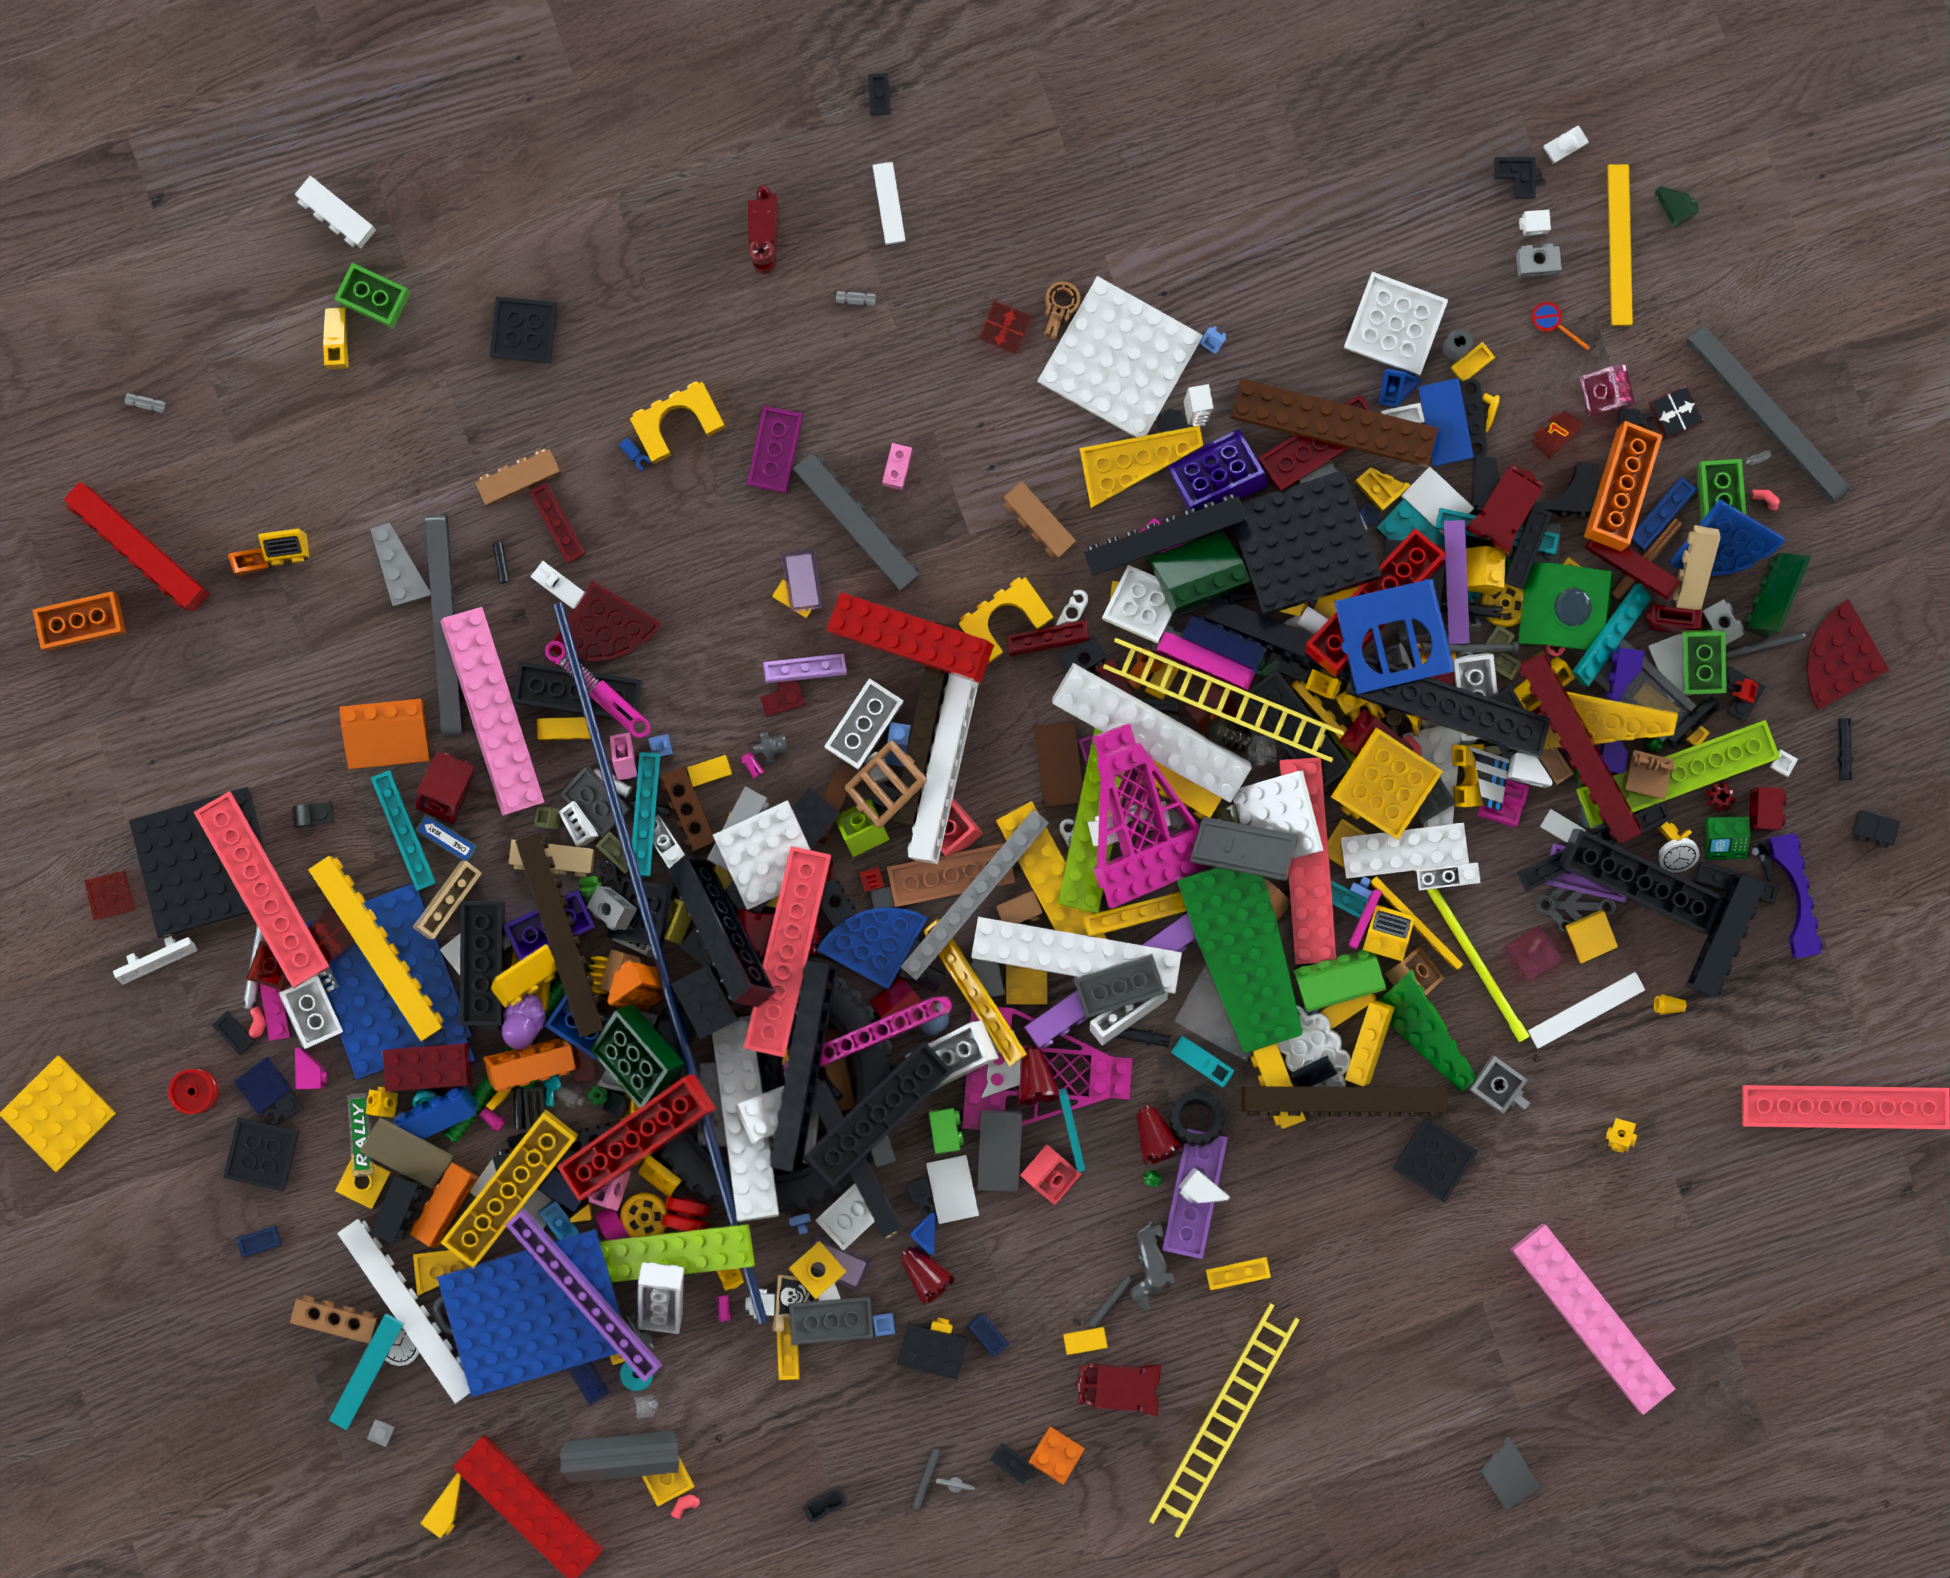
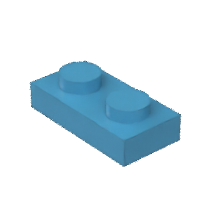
M552 1200L538 1211L558 1240L579 1233L556 1200Z

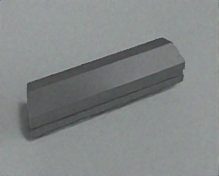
M673 1430L565 1441L560 1452L561 1473L569 1483L677 1473L679 1466L678 1442Z

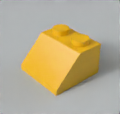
M1490 546L1466 548L1468 591L1495 595L1505 586V553L1496 547Z

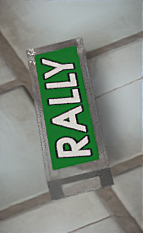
M369 1093L347 1095L353 1177L374 1175L373 1158L360 1152V1148L371 1132L370 1115L366 1114Z

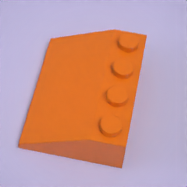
M423 699L339 707L348 769L430 761L426 708Z

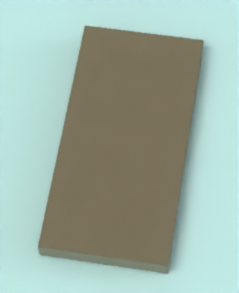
M381 1117L360 1148L361 1153L431 1189L434 1188L453 1158V1155Z

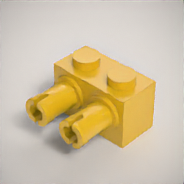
M1346 691L1337 695L1334 699L1342 716L1349 715L1352 722L1360 715V709L1363 705L1367 706L1370 713L1379 720L1386 717L1380 705L1345 694Z

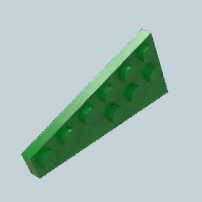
M1411 969L1378 1001L1395 1007L1389 1025L1458 1090L1463 1092L1477 1077L1466 1058L1459 1053L1456 1048L1457 1043L1454 1039L1450 1038L1446 1025L1433 1004L1425 997V991L1416 982L1415 974Z

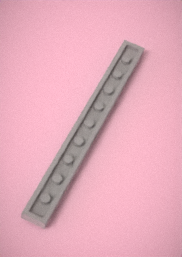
M1033 809L903 963L901 968L915 980H918L1048 826L1049 822Z

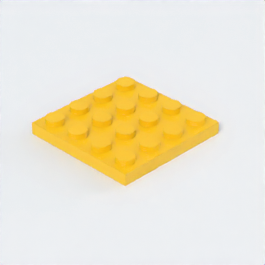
M1376 728L1331 797L1399 840L1443 771Z
M57 1056L0 1112V1116L55 1172H58L116 1115V1112L61 1056Z

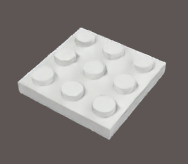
M1128 565L1102 620L1158 644L1173 614L1169 609L1157 578Z

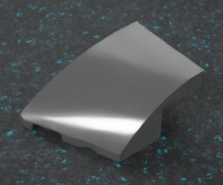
M1509 1437L1504 1440L1505 1445L1500 1452H1495L1491 1460L1481 1470L1506 1510L1541 1488Z

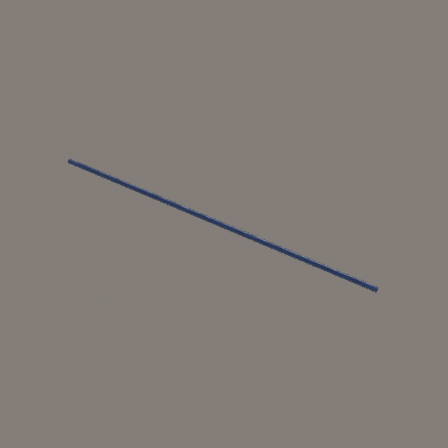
M563 602L553 605L685 1070L687 1076L695 1074L699 1081ZM707 1115L700 1122L730 1226L741 1225L740 1222H737L735 1203L711 1119ZM753 1266L742 1268L758 1324L768 1322Z

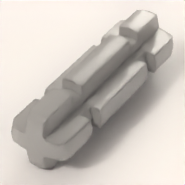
M838 291L836 293V302L858 305L866 303L873 306L876 302V296L869 293L867 295L855 292L845 294V292Z
M129 393L126 394L125 404L135 405L136 407L148 410L154 409V411L163 413L165 410V403L163 401H155L154 399L142 396L136 397L134 394Z

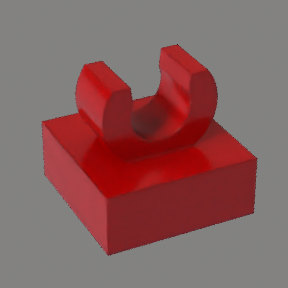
M1745 678L1743 682L1736 681L1735 684L1742 686L1740 692H1733V695L1744 702L1753 704L1758 683Z
M879 867L859 873L865 893L885 887Z

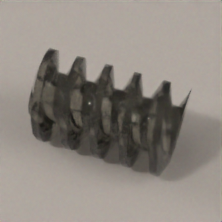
M1216 716L1207 725L1205 737L1208 740L1212 739L1215 743L1219 742L1220 745H1225L1227 748L1232 747L1233 750L1243 753L1251 744L1252 733L1249 728Z

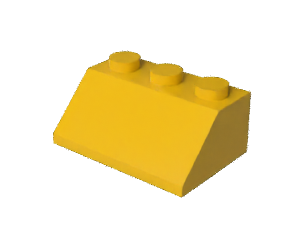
M547 944L494 979L491 989L505 1008L509 1005L514 1007L522 1001L521 997L526 994L532 995L543 982L548 984L556 978L555 974L558 969Z

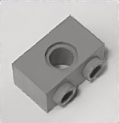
M1543 244L1541 248H1533V245L1522 246L1516 253L1518 277L1559 274L1562 270L1559 246ZM1534 256L1542 257L1543 264H1537L1534 261Z
M1723 599L1703 610L1702 620L1708 630L1723 629L1727 645L1743 636L1744 633L1742 631L1744 628L1741 622L1734 618L1732 614L1734 611L1730 603L1725 602ZM1720 618L1726 619V628H1722L1719 625Z
M597 886L587 905V908L593 912L592 915L603 920L606 926L614 931H617V929L626 930L637 911L636 907L611 887Z

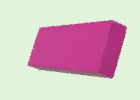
M1376 889L1372 891L1350 939L1349 947L1357 949L1382 892Z

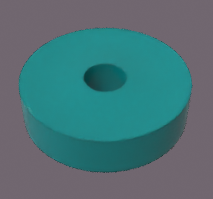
M627 1362L623 1364L620 1371L623 1385L632 1391H641L647 1388L654 1376L653 1374L643 1382L640 1377H634V1370Z

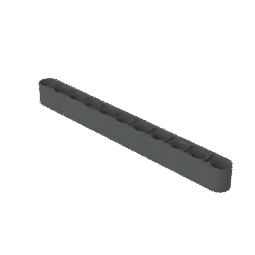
M1701 325L1686 338V342L1830 502L1836 503L1850 490L1846 481L1705 326Z
M447 514L430 515L425 517L441 733L442 736L463 735L461 685L440 622L445 617L455 615Z

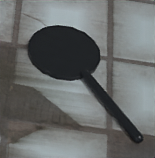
M1169 409L1158 414L1157 427L1160 433L1187 428L1186 417L1176 409Z

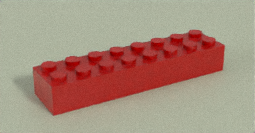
M79 481L63 499L68 503L66 507L80 518L83 516L82 522L95 531L98 530L96 534L110 544L113 543L112 548L120 555L128 556L127 561L133 567L138 568L140 571L143 569L144 572L142 574L149 581L160 584L157 588L165 595L173 596V602L181 609L195 611L210 595L203 586L86 484Z
M1415 528L1379 566L1382 578L1361 585L1351 597L1429 580L1445 563L1446 553ZM1337 611L1306 643L1305 652L1335 678L1349 665L1347 654L1343 653L1341 649L1344 640ZM1386 624L1379 625V631H1381ZM1371 629L1367 631L1363 638L1362 650L1373 639Z
M842 592L839 594L826 629L835 636L979 684L982 681L994 645L988 640Z
M695 1074L685 1076L557 1167L578 1201L588 1199L712 1113L716 1108Z
M485 1434L452 1467L566 1578H578L603 1551V1548Z

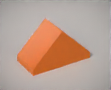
M262 548L228 554L233 572L239 577L269 567L268 562L265 561Z

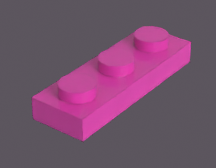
M281 977L259 980L269 1041L290 1038L287 1011L278 994L283 991Z

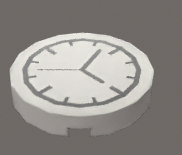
M1682 838L1680 841L1676 839L1671 840L1659 850L1658 860L1662 868L1672 873H1679L1694 866L1700 856L1699 849L1693 840Z
M403 1328L385 1359L390 1364L396 1366L408 1365L420 1353Z

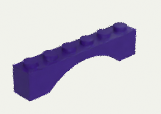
M1616 647V650L1611 655L1613 669L1609 671L1607 680L1610 683L1609 692L1606 691L1604 699L1621 702L1626 688L1641 672L1644 651ZM1622 740L1600 743L1599 751L1610 771L1625 773L1628 753L1623 746Z
M1795 833L1767 838L1771 859L1787 874L1796 895V920L1788 938L1792 959L1821 954L1820 949L1823 948L1821 938L1817 936L1818 921L1816 917H1813L1812 909H1814L1812 897H1809L1807 890L1810 888L1808 878L1804 876L1805 861L1803 857H1800V839L1798 836L1796 837Z

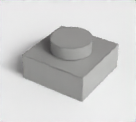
M375 1419L367 1439L387 1447L395 1427Z

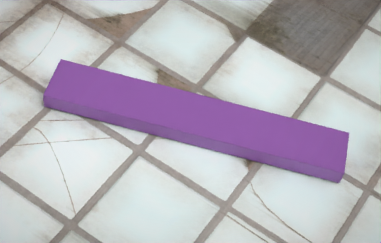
M1465 520L1444 521L1449 644L1470 643Z

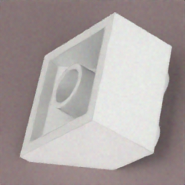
M1517 752L1510 756L1507 773L1508 780L1542 788L1552 786L1553 781L1537 757L1522 752Z

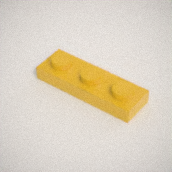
M1267 1257L1206 1269L1210 1290L1271 1278Z

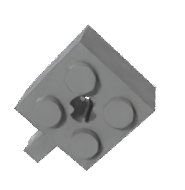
M1495 1056L1489 1058L1476 1076L1475 1081L1468 1088L1469 1091L1502 1114L1505 1113L1509 1106L1514 1107L1517 1104L1521 1108L1526 1109L1530 1104L1529 1101L1522 1097L1524 1092L1521 1090L1528 1080ZM1499 1079H1500V1080H1501L1500 1085H1501L1502 1087H1501V1089H1500V1088H1496V1090H1495V1084H1494V1082H1495V1081H1499Z

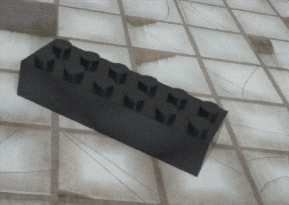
M519 662L513 697L514 704L584 714L575 681L570 672L567 673V670H564V668ZM590 672V675L593 674V677H596L595 679H598V682L603 680L638 712L642 689L641 680ZM590 697L595 716L614 719ZM617 707V710L629 721L633 720L622 708Z
M1278 669L1248 691L1251 694L1315 719ZM1249 698L1248 701L1260 714L1264 703ZM1268 706L1263 720L1274 733L1283 711ZM1287 714L1279 736L1293 742L1302 719ZM1306 722L1298 744L1312 749L1321 727ZM1326 732L1324 733L1325 738L1321 747L1317 749V752L1333 758L1332 763L1322 759L1324 788L1351 767V764ZM1281 742L1293 759L1317 757Z
M1735 874L1733 876L1725 899L1700 951L1686 987L1710 997L1716 998L1717 994H1721L1724 988L1722 983L1724 977L1730 974L1733 967L1731 961L1733 957H1737L1741 949L1739 943L1742 938L1746 937L1749 931L1747 925L1750 919L1753 920L1757 913L1758 900L1761 901L1765 895L1764 883L1744 874Z
M461 901L460 1026H502L504 1024L502 1017L504 1006L491 989L494 979L505 972V929L503 926L505 925V902Z

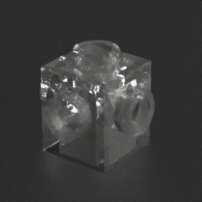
M1249 736L1247 760L1255 761V765L1268 766V762H1276L1278 740L1268 736Z

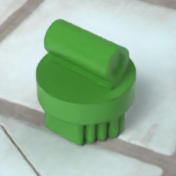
M597 876L579 878V885H581L579 891L584 897L585 903H589L597 886H602V884L598 881Z

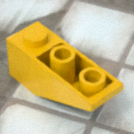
M346 308L325 309L323 350L324 365L328 369L349 368Z

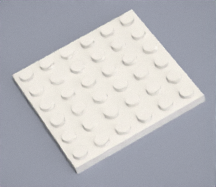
M1097 276L1037 382L1134 437L1147 436L1203 335Z

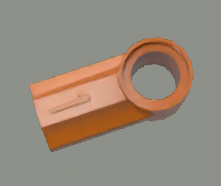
M1144 648V650H1147V651H1149V652H1152V653L1156 654V653L1153 652L1151 649H1149V648ZM1138 653L1137 663L1128 674L1141 679L1149 656ZM1154 659L1148 676L1151 672L1159 671L1163 662ZM1124 678L1130 685H1132L1137 690L1142 685L1130 679Z

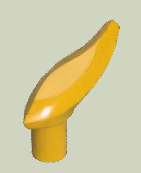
M1485 393L1482 401L1490 404L1485 424V432H1488L1494 420L1500 397L1499 395L1493 397Z

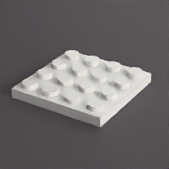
M1372 272L1344 349L1420 376L1448 299Z
M1303 770L1239 788L1233 801L1236 804L1240 824L1298 835V843L1293 858L1323 851Z
M788 800L713 834L747 910L780 894L791 846L810 850Z

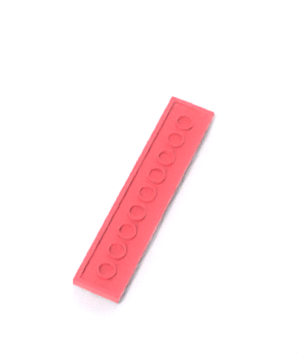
M1320 757L1280 760L1281 776L1303 770L1323 851L1293 858L1288 873L1295 964L1319 963L1324 960L1337 958L1322 759Z
M229 791L194 811L292 988H296L330 968L233 794Z
M793 846L790 847L763 963V968L776 993L760 1007L753 1006L744 1049L785 1058L799 998V990L803 981V969L808 959L831 860V855Z
M1742 1085V1126L1950 1129V1088Z

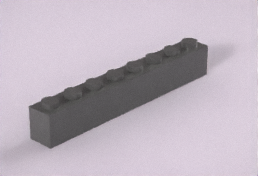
M811 452L793 468L794 472L901 593L919 577L917 573L919 571L918 567L912 561L908 563L904 558L905 552L899 546L896 548L890 542L893 540L885 530L883 532L877 527L879 523L872 515L868 517L864 513L866 508L859 500L855 502L850 497L852 492L847 486H841L837 482L838 476L832 470L828 472L823 466L826 464L818 454L814 456Z

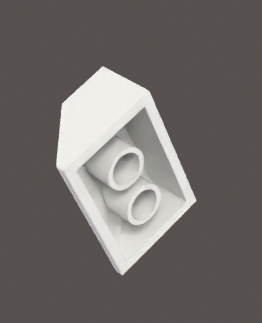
M318 976L309 979L296 988L291 987L278 993L303 1049L343 1032Z
M1195 1168L1189 1172L1178 1186L1181 1189L1179 1193L1191 1203L1193 1200L1197 1203L1229 1199L1225 1192Z

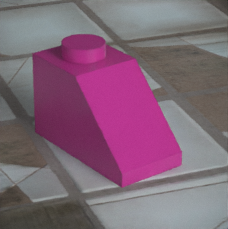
M295 1048L296 1089L324 1088V1084H327V1072H324V1067L305 1049Z

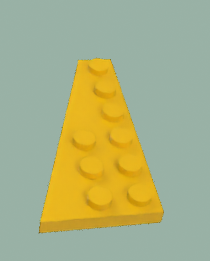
M1200 426L1080 448L1090 507L1093 508L1202 448L1203 441Z
M1567 692L1595 744L1674 735L1678 713ZM1550 725L1543 750L1561 747L1559 743L1561 739L1558 733H1553Z

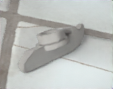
M953 1477L950 1480L936 1479V1484L948 1486L949 1490L954 1493L962 1489H976L969 1484H964L958 1477Z

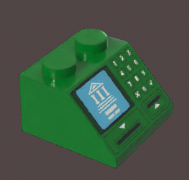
M1749 817L1703 819L1705 860L1747 858L1750 841Z

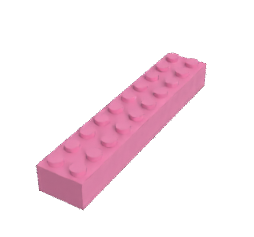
M479 607L443 618L440 621L502 816L544 803L483 608Z
M1545 1224L1538 1226L1510 1249L1639 1413L1644 1415L1675 1390V1387Z

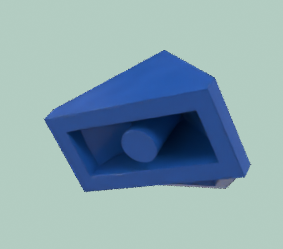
M1386 369L1382 376L1378 404L1399 407V404L1423 380L1407 372Z
M931 1212L909 1234L930 1255H934L935 1212Z

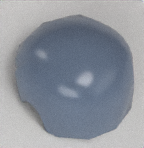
M937 1002V1010L941 1011L942 1005ZM920 1012L919 1017L922 1019L924 1013ZM946 1014L920 1025L922 1032L928 1035L941 1033L949 1024V1015Z

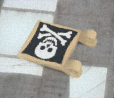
M777 1275L773 1331H783V1317L789 1318L788 1303L817 1301L795 1276Z

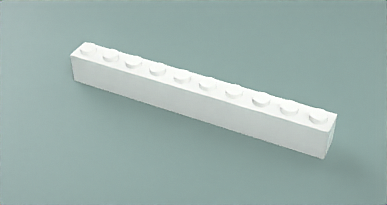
M949 673L948 683L944 687L943 704L939 708V722L935 726V740L930 748V762L926 766L927 782L921 787L922 797L917 805L918 815L912 827V841L908 845L909 858L937 865L979 684Z
M355 1220L337 1234L395 1318L404 1323L402 1328L454 1403H457L470 1393L460 1357H454L451 1352L453 1347L447 1339L443 1341L439 1335L442 1331L436 1322L431 1324L427 1318L430 1314L425 1306H419L416 1302L418 1298L412 1288L408 1290L404 1285L406 1279L400 1271L395 1272L392 1267L395 1263L388 1254L384 1256L380 1250L383 1247L377 1237L373 1239L368 1233L371 1231V1228L366 1221Z

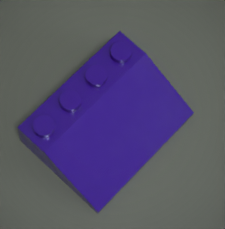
M1239 429L1203 445L1202 448L1167 466L1188 510L1195 508L1196 511L1204 509V504L1212 501L1215 504L1223 502V497L1234 494V497L1239 496V499L1267 487L1265 473Z

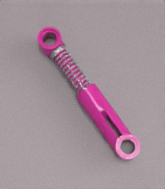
M551 641L546 646V656L557 666L560 665L561 668L567 670V673L570 672L573 678L565 646L559 641ZM554 647H560L562 653L558 657L551 656V650ZM581 664L587 689L590 692L589 696L634 737L639 739L646 738L651 731V726L647 719L603 680L598 682V679L596 680L593 674L590 675V672H587L588 669L585 670V667H582ZM618 706L633 718L631 722L617 710ZM642 722L646 725L643 733L635 732L634 728L637 723Z

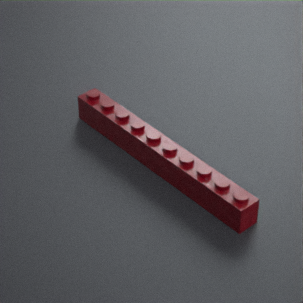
M1544 650L1522 661L1519 671L1523 679H1528L1531 684L1529 689L1533 697H1538L1541 702L1539 705L1540 710L1544 716L1548 715L1551 720L1549 722L1550 728L1554 734L1558 733L1561 739L1559 740L1560 746L1564 752L1568 751L1571 757L1569 761L1573 769H1578L1581 784L1583 787H1588L1590 791L1588 795L1593 805H1598L1600 809L1598 813L1604 823H1608L1610 827L1608 831L1611 838L1621 844L1642 834L1641 825Z

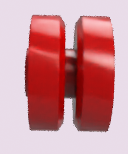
M186 1069L177 1073L172 1078L168 1087V1098L172 1106L185 1114H198L211 1109L219 1096V1085L215 1077L203 1069Z
M667 1195L665 1207L677 1212L664 1213L661 1225L684 1231L706 1229L707 1222L696 1218V1216L705 1217L709 1215L711 1204L690 1197Z

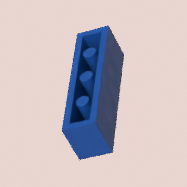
M464 1085L458 1089H451L443 1096H436L430 1102L423 1105L419 1104L406 1113H399L394 1118L393 1124L424 1139L474 1116L478 1103Z

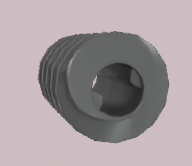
M1465 329L1451 332L1443 343L1442 350L1444 355L1454 361L1465 357L1473 345L1472 335Z

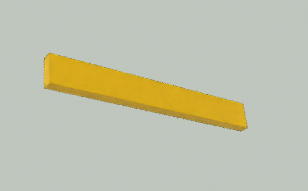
M1629 164L1608 165L1611 326H1632Z
M936 919L923 930L924 934L927 936L941 919ZM952 938L938 956L978 1019L983 1021L989 1036L1006 1063L1011 1067L1027 1054Z

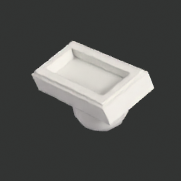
M1578 125L1547 143L1543 148L1552 163L1555 164L1587 145L1589 141Z

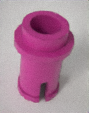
M749 752L741 757V763L746 765L754 779L764 771L754 756L756 755Z
M487 1106L479 1114V1117L487 1122L493 1131L496 1130L498 1132L506 1123L503 1121V1117L497 1116Z
M728 1295L715 1297L718 1311L716 1318L719 1319V1322L731 1320V1316H733L732 1313L730 1314Z

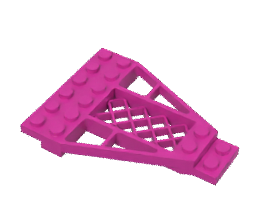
M1123 724L1093 736L1098 753V770L1101 777L1097 867L1093 869L1099 888H1104L1109 908L1119 906L1210 867L1190 861L1200 827L1141 743H1135L1131 725ZM1132 770L1138 773L1135 782L1129 779ZM1116 777L1122 779L1119 788H1116L1115 785ZM1154 777L1170 798L1171 803L1161 806ZM1127 783L1133 786L1129 795L1124 792ZM1138 790L1143 792L1140 801L1135 799ZM1122 796L1127 799L1124 808H1122L1120 802ZM1132 803L1138 805L1135 815L1129 812ZM1108 806L1114 823V827L1107 829ZM1176 807L1189 825V828L1170 836L1164 812ZM1143 809L1149 812L1146 821L1140 818ZM1127 816L1133 819L1130 827H1127L1126 824ZM1138 822L1144 825L1140 834L1135 832ZM1149 829L1154 831L1151 840L1146 838ZM1116 832L1123 856L1106 863L1107 835ZM1133 835L1138 838L1135 847H1133L1131 841ZM1143 842L1149 844L1145 847H1142Z
M997 1007L1010 1029L1013 1014H1017L1031 1022L1035 1020L1013 1008ZM971 1008L970 1023L980 1021ZM1066 1034L1062 1037L1080 1045L1082 1050L1043 1049L1042 1046L1037 1048L1041 1049L1042 1053H1058L1050 1061L1045 1055L1044 1057L1048 1062L1047 1065L1050 1064L1057 1072L1053 1079L1060 1076L1067 1084L1063 1088L1066 1089L1069 1086L1076 1094L1068 1095L1069 1099L1078 1101L1077 1104L1071 1106V1110L1108 1098L1130 1099L1132 1058L1111 1057ZM997 1053L998 1059L993 1062L996 1065H1001L1005 1059L1001 1053ZM1063 1053L1079 1055L1069 1062ZM1061 1055L1068 1065L1059 1072L1051 1062ZM1083 1055H1091V1064ZM1080 1057L1089 1065L1081 1073L1072 1065ZM988 1064L966 1074L962 1129L980 1130L981 1110L1005 1111L1006 1097L1008 1095H1019V1088L1012 1087L1015 1091L1006 1089L981 1098L988 1084ZM1071 1066L1078 1075L1068 1083L1061 1073ZM1090 1068L1088 1084L1081 1075ZM999 1073L993 1074L991 1077L992 1084L996 1086L1001 1085L1003 1076ZM1080 1077L1087 1087L1078 1094L1071 1084ZM1089 1088L1088 1096H1080ZM1037 1102L1034 1108V1118L1022 1121V1126L1061 1114L1063 1111L1060 1109L1037 1116Z

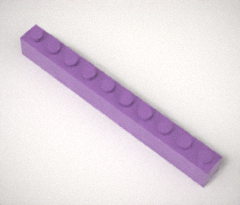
M1188 913L1142 944V946L1183 952L1187 949V943L1190 941L1196 943L1197 940ZM1075 991L1023 1028L1037 1048L1042 1046L1045 1049L1054 1042L1052 1040L1053 1037L1058 1034L1062 1037L1070 1031V1025L1073 1023L1079 1025L1087 1019L1078 992Z
M526 1209L521 1210L506 1224L509 1230L643 1382L663 1366Z

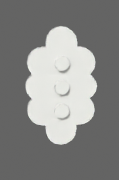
M1297 1005L1302 1035L1277 1043L1279 1051L1286 1055V1067L1294 1072L1328 1055L1338 1074L1312 1087H1346V1080L1343 1074L1348 1071L1351 1057L1346 1050L1341 1048V1036L1337 1032L1330 1030V1021L1326 1015L1317 1012L1308 1015L1302 1007Z

